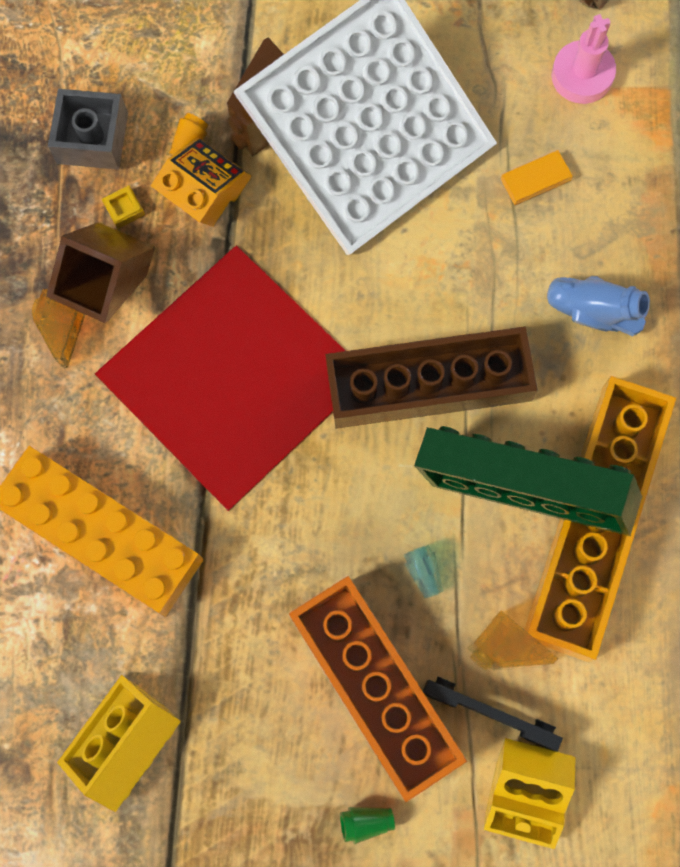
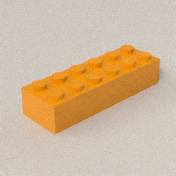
M31 446L27 447L0 485L1 511L164 617L168 615L204 560L198 553Z

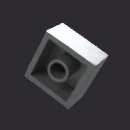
M58 89L48 148L57 164L119 170L128 117L121 94Z

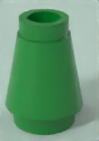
M348 807V811L340 812V824L344 842L353 841L354 844L395 830L394 815L391 808Z

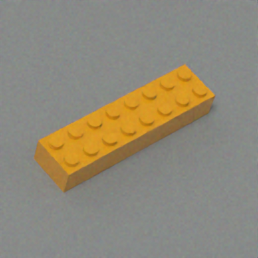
M610 376L602 387L580 457L593 461L595 466L608 468L609 465H618L630 470V474H634L642 494V499L631 536L560 519L522 639L586 662L597 659L677 399L676 397L614 376Z

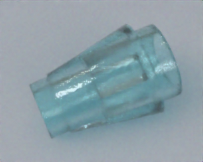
M429 544L403 554L406 560L404 566L424 598H429L443 592L436 552L431 551Z

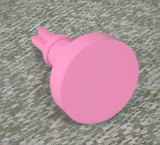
M601 14L595 15L589 29L582 33L579 41H574L564 46L554 61L551 73L553 85L562 97L574 103L587 104L600 100L610 90L616 75L615 60L609 50H607L609 40L606 34L610 26L609 18L602 19Z

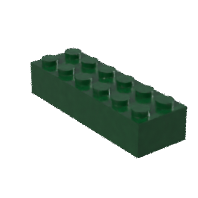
M440 426L439 430L427 427L414 466L433 487L631 536L642 494L634 474H630L631 471L618 465H609L608 468L595 466L593 461L582 457H574L573 460L560 458L559 454L547 449H539L538 452L525 450L523 445L512 441H505L503 445L494 443L492 439L481 434H472L471 437L459 435L460 433L457 430L446 426Z

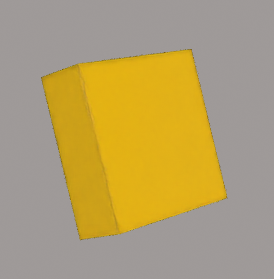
M130 185L101 199L117 229L145 215Z

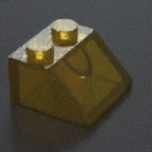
M502 610L490 619L467 647L472 652L469 658L484 671L490 668L493 671L541 668L554 664L558 657Z

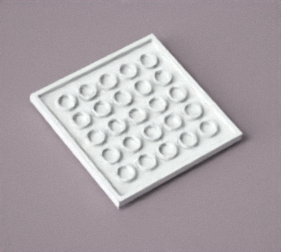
M359 0L233 92L346 255L352 254L497 144L405 0Z

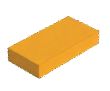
M559 150L502 174L500 180L513 204L518 205L570 182L573 175Z

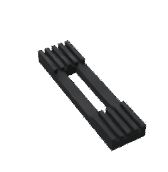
M437 677L436 682L426 681L423 689L425 696L453 708H457L458 704L521 731L519 737L552 751L559 750L563 737L553 734L556 727L540 720H535V725L472 699L454 691L456 684L441 677Z

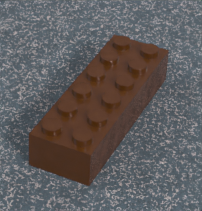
M526 326L325 354L335 429L532 402L538 391Z

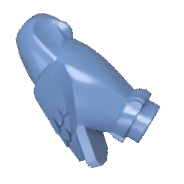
M590 276L586 280L566 277L556 278L549 285L547 292L549 304L556 310L572 316L573 322L606 332L621 331L632 337L643 330L646 322L644 319L650 306L649 295L646 291H640L635 286L625 288L604 281L597 276Z

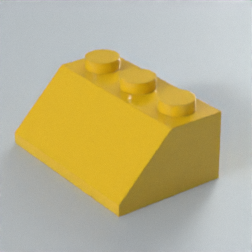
M121 675L57 761V764L84 796L116 813L123 801L129 797L131 790L141 776L151 766L164 744L172 737L181 721L164 705L128 678Z

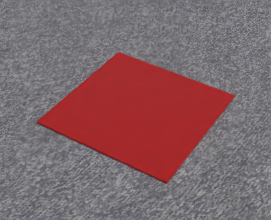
M236 245L94 374L229 511L333 412L325 354L344 352L346 350Z

